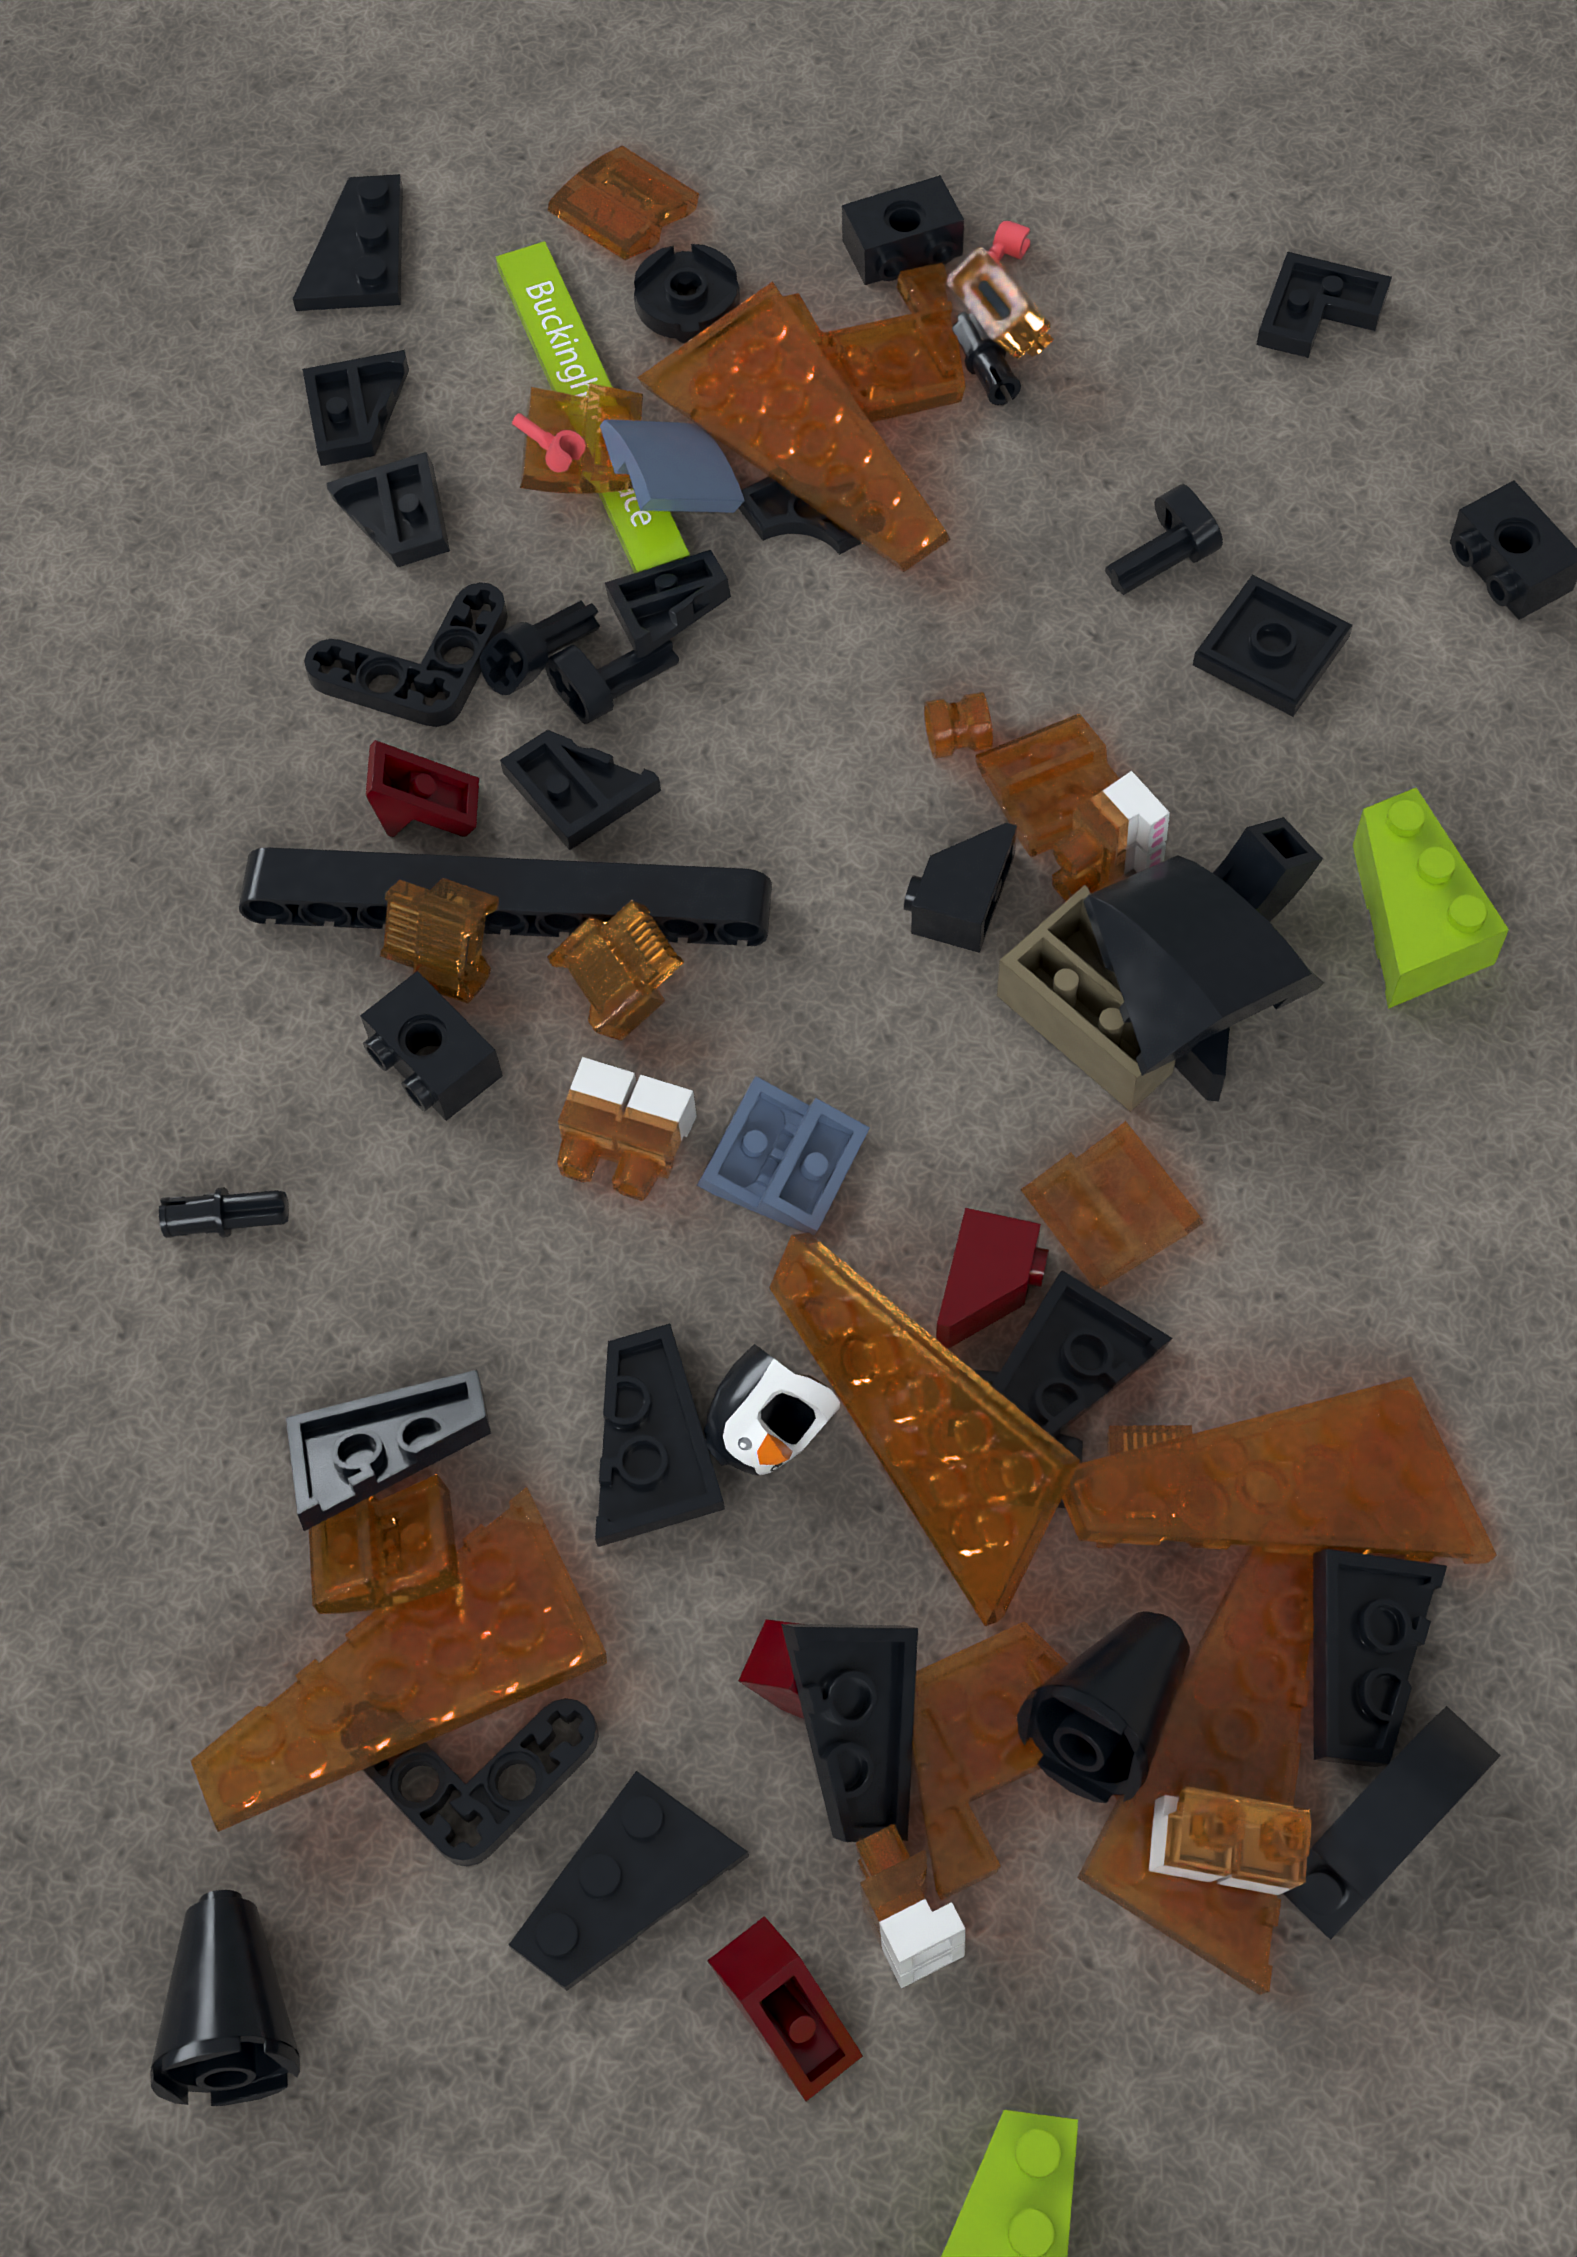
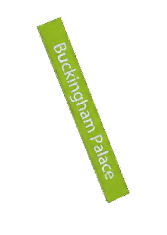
M543 241L495 256L499 274L566 423L571 431L579 434L585 441L586 448L582 458L633 572L637 573L690 556L670 511H640L629 474L614 473L600 425L605 419L627 420V417L546 242Z

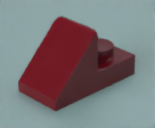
M377 740L370 745L366 797L389 837L396 836L412 820L462 837H466L476 828L479 777Z

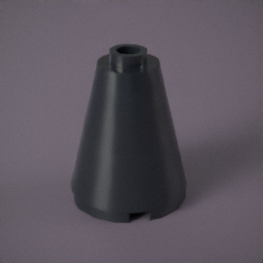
M1147 1611L1138 1612L1027 1696L1017 1714L1018 1734L1024 1746L1032 1738L1035 1745L1041 1751L1043 1756L1037 1764L1047 1776L1069 1792L1093 1802L1107 1803L1112 1795L1124 1794L1123 1802L1133 1799L1147 1780L1190 1655L1189 1643L1178 1623L1164 1614Z
M216 1890L201 1896L199 1902L192 1905L185 1913L152 2060L150 2078L151 2088L155 2094L172 2103L188 2105V2092L211 2093V2106H226L259 2100L288 2087L287 2073L290 2072L296 2078L300 2073V2056L257 1906L253 1902L243 1899L242 1895L237 1891Z

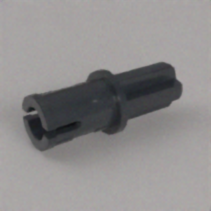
M966 311L961 312L957 315L958 321L952 326V331L966 355L964 360L965 366L971 374L977 375L986 391L987 398L992 404H1007L1008 402L1000 390V386L1005 385L1013 400L1020 392L1021 383L1005 359V346L999 339L993 338L978 312L967 314Z
M225 1187L216 1189L215 1194L191 1197H163L160 1200L161 1205L159 1206L160 1227L165 1238L199 1233H219V1236L225 1238L231 1235V1229L281 1225L288 1222L289 1202L286 1192L278 1190L229 1195L228 1190Z

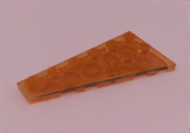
M773 281L637 377L644 388L901 571L905 572L950 541L945 528Z
M809 1232L791 1235L769 1287L984 1626L997 1623L1004 1617L1080 1460Z
M1412 1376L1061 1468L1054 1478L1079 1541L1157 1546L1162 1541L1202 1543V1548L1227 1550L1231 1545L1262 1546V1552L1313 1555V1553L1324 1549H1332L1361 1554L1404 1555L1405 1560L1429 1562L1434 1557L1463 1558L1464 1564L1489 1563L1497 1556Z
M527 1487L509 1501L510 1508L488 1526L484 1527L480 1524L462 1539L463 1546L435 1569L427 1567L346 1633L347 1641L320 1663L314 1659L295 1675L297 1681L266 1707H255L190 1760L217 1832L607 1664L606 1650Z
M1270 1522L1265 1523L1258 1529L1183 1673L1146 1782L1133 1799L1123 1802L1125 1794L1119 1796L1077 1876L1082 1882L1259 1995L1270 1992L1273 1966L1268 1965L1272 1931L1274 1927L1278 1926L1281 1899L1277 1898V1895L1217 1884V1880L1205 1882L1149 1871L1155 1799L1164 1795L1225 1806V1811L1230 1808H1237L1292 1819L1302 1743L1297 1742L1301 1709L1307 1706L1310 1681L1305 1679L1310 1641L1313 1639V1553H1316V1551ZM1280 1838L1276 1840L1275 1856L1281 1855L1282 1839ZM1194 1865L1190 1870L1199 1872L1202 1866ZM1254 1876L1257 1883L1265 1884L1262 1877Z

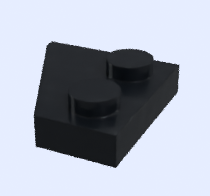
M405 350L302 369L316 449L321 466L375 456L409 372Z

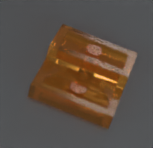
M620 146L600 156L574 175L551 198L547 211L623 260H627L657 245L660 241L663 226L689 216L695 211L699 193L626 147Z
M589 383L586 397L531 387L526 418L554 436L562 430L574 431L583 438L586 448L580 460L572 459L566 471L554 472L546 464L545 456L547 451L525 434L520 488L573 494L606 493L633 489L629 474L614 473L600 425L605 419L641 421L643 394Z
M1080 713L975 755L976 764L983 779L1009 824L1017 825V837L1030 857L1099 830L1100 821L1102 820L1100 818L1102 791L1120 779L1107 762L1106 745Z
M1126 1121L1077 1158L1070 1152L1021 1189L1095 1290L1111 1283L1204 1223L1200 1215Z
M438 1474L381 1500H378L373 1495L309 1529L312 1606L319 1614L351 1613L390 1607L414 1601L460 1584L450 1490Z

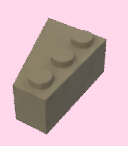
M1084 885L1000 959L997 997L1131 1112L1173 1073L1175 1060L1143 1076L1141 1075L1136 1060L1141 1050L1132 1023L1123 1022L1119 1007L1124 1003V999L1115 973L1105 968L1083 902L1091 894L1087 886Z

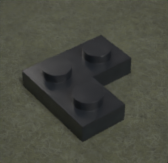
M1287 252L1262 320L1256 345L1309 358L1322 319L1375 331L1389 292L1392 277Z

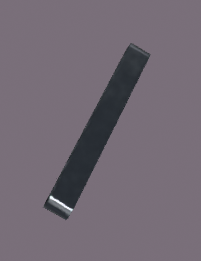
M267 847L255 849L248 855L239 912L246 919L260 924H266V919H276L275 924L324 926L325 921L334 922L333 927L383 929V924L391 923L389 918L393 914H390L389 911L393 908L390 906L393 900L409 905L416 901L471 920L470 933L500 935V931L503 929L510 930V935L559 937L560 932H568L569 938L611 940L625 926L631 929L642 917L646 916L650 919L646 924L651 923L654 925L650 931L654 929L659 932L653 939L660 936L663 938L661 942L678 943V938H688L687 943L737 945L738 940L747 941V946H758L764 943L768 936L772 882L764 873L745 868Z

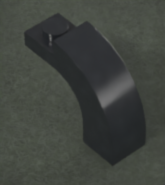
M1282 817L1246 827L1229 854L1215 869L1213 874L1231 886L1270 922L1300 891L1323 858Z
M1446 1706L1406 1745L1313 1845L1309 1853L1293 1869L1292 1889L1283 1894L1331 1940L1501 1755Z

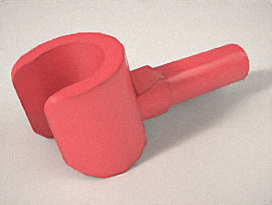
M1003 221L996 231L993 246L967 274V278L977 284L997 262H1000L1004 254L1021 260L1030 247V240L1026 238L1030 228L1012 221Z
M518 413L512 421L515 427L539 443V446L547 451L545 456L546 464L554 472L566 471L572 459L580 460L585 451V441L574 431L562 430L554 436L550 432L544 431L521 413Z

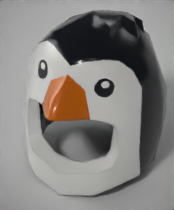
M754 1344L733 1364L717 1387L707 1412V1424L703 1429L706 1435L705 1444L721 1466L731 1465L752 1475L768 1474L804 1450L822 1427L840 1409V1401L833 1391L810 1375L791 1372Z

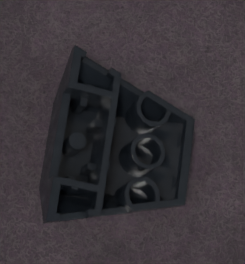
M1179 855L1091 893L1083 901L1105 968L1115 973L1124 1003L1119 1007L1123 1022L1132 1023L1141 1050L1136 1060L1142 1076L1188 1054L1198 1042L1266 1008L1274 1006L1277 1010L1319 989L1324 984L1306 966L1274 926L1231 886L1196 862Z

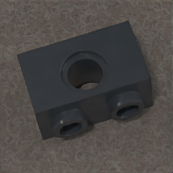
M941 175L842 205V241L864 285L882 280L893 281L900 278L904 273L930 265L942 266L949 263L953 258L963 256L964 218Z
M1515 480L1459 509L1450 539L1456 559L1465 567L1471 566L1486 583L1488 593L1493 601L1500 606H1507L1518 620L1574 590L1577 582V548Z
M418 971L360 1015L368 1039L363 1042L364 1048L382 1070L387 1071L394 1066L405 1078L401 1083L405 1092L424 1112L432 1106L447 1121L503 1076L496 1050ZM430 1045L439 1046L432 1054L425 1056L416 1055L423 1047Z

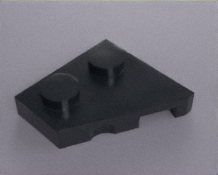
M427 452L327 483V489L333 500L397 567L450 551L434 466Z
M711 550L605 582L609 603L638 658L647 656L731 597L728 578Z
M546 730L500 760L503 774L569 850L575 848L661 791L659 777L654 772L644 768L643 772L638 774L614 764L612 755L595 748L579 747L572 739L550 730Z

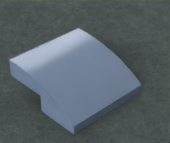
M608 419L601 423L600 428L614 473L629 474L640 511L734 513L745 501L739 483L724 453L711 435L698 423Z
M755 1076L696 1186L799 1231L815 1235L870 1127L817 1098L808 1105Z

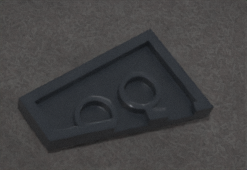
M1061 1270L967 1427L1024 1462L1153 1359L1173 1338Z
M671 1324L608 1341L603 1409V1449L599 1470V1511L596 1517L595 1532L597 1547L725 1510L722 1494L708 1448L705 1444L706 1441Z
M1324 1549L1313 1553L1314 1760L1369 1767H1379L1390 1763L1412 1689L1408 1677L1417 1647L1425 1644L1431 1621L1426 1619V1615L1434 1590L1442 1586L1447 1569L1446 1565Z

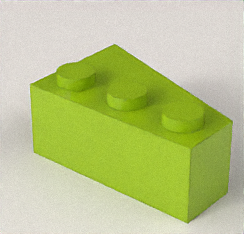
M1417 787L1364 808L1353 842V849L1366 909H1369L1375 935L1374 945L1377 959L1380 958L1386 986L1385 996L1388 1009L1494 965L1509 929Z
M1003 2110L941 2257H1068L1078 2119Z

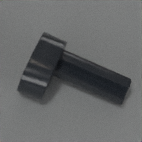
M1180 484L1155 499V511L1160 524L1166 532L1106 566L1105 572L1111 579V585L1117 592L1120 591L1125 595L1188 557L1195 563L1221 549L1223 537L1216 520L1187 485Z
M581 600L534 625L527 622H519L496 634L483 649L480 656V668L487 684L500 695H510L532 683L546 667L549 655L599 629L600 624L594 618L598 613L597 608L592 603L585 606ZM515 652L521 658V660L516 663L510 656Z
M668 640L647 656L638 658L635 651L632 650L596 669L577 646L570 645L548 657L545 670L557 694L582 723L588 724L612 711L614 707L613 699L677 665L679 657L673 651L672 641Z

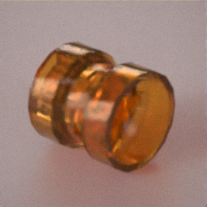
M983 692L965 694L959 702L948 703L944 699L924 702L926 733L934 759L952 756L956 749L965 747L974 752L992 749V723L988 703Z

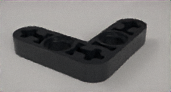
M479 582L463 588L454 599L421 664L339 639L321 640L312 645L304 659L309 681L315 690L325 695L426 726L439 727L447 725L454 721L461 713L481 674L480 656L483 649L496 634L503 631L506 625L508 615L503 593L489 583ZM484 604L490 605L491 611L483 610L479 614L475 622L477 631L475 632L471 629L473 626L471 609L480 610ZM454 647H467L474 652L468 661L461 664H450L444 660V655ZM335 660L341 661L343 669L333 667L328 674L323 673L322 665L332 666ZM351 674L356 675L355 683L352 681ZM381 675H392L399 680L395 688L389 692L377 693L369 689V684L372 680ZM412 682L415 684L416 691L411 690ZM438 692H444L446 700L437 699L432 706L426 705L425 697L434 698Z
M568 1698L555 1700L545 1706L465 1784L400 1715L385 1703L372 1701L358 1705L343 1720L340 1732L342 1745L356 1765L446 1859L456 1865L466 1867L479 1864L490 1857L590 1757L597 1746L599 1737L596 1720L586 1705L578 1700ZM561 1718L569 1724L576 1718H579L582 1722L577 1729L582 1738L581 1742L574 1747L566 1741L560 1743L549 1754L551 1762L558 1765V1767L548 1774L539 1757L526 1749V1747L535 1740L543 1752L556 1737L551 1726L554 1721ZM368 1721L376 1727L382 1725L385 1721L389 1723L383 1731L384 1735L400 1754L407 1743L410 1742L414 1746L413 1749L395 1759L385 1776L380 1775L378 1771L390 1765L386 1757L371 1744L362 1750L358 1749L364 1740L359 1729ZM512 1765H527L536 1774V1784L531 1794L517 1801L508 1800L501 1796L498 1790V1781L503 1771ZM428 1766L438 1773L439 1783L435 1793L427 1800L421 1802H413L404 1798L401 1791L403 1777L414 1767ZM454 1790L458 1791L461 1796L449 1802L453 1810L468 1823L477 1816L483 1819L476 1828L482 1839L474 1847H471L464 1841L455 1848L449 1845L456 1834L450 1824L439 1813L432 1825L424 1821L425 1818L435 1814L444 1807Z

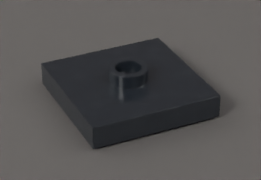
M1252 574L1195 652L1193 666L1294 717L1350 637L1353 625Z

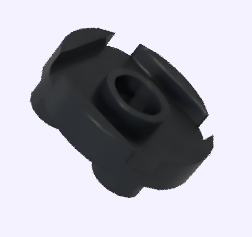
M691 244L692 252L681 251L674 253V246L665 247L652 253L638 267L634 279L635 309L641 321L655 333L664 337L675 338L684 344H695L702 341L705 336L711 335L725 327L735 316L740 304V287L734 264L726 255L706 245ZM693 287L696 288V293L690 296L678 295L676 291L681 289L687 292Z

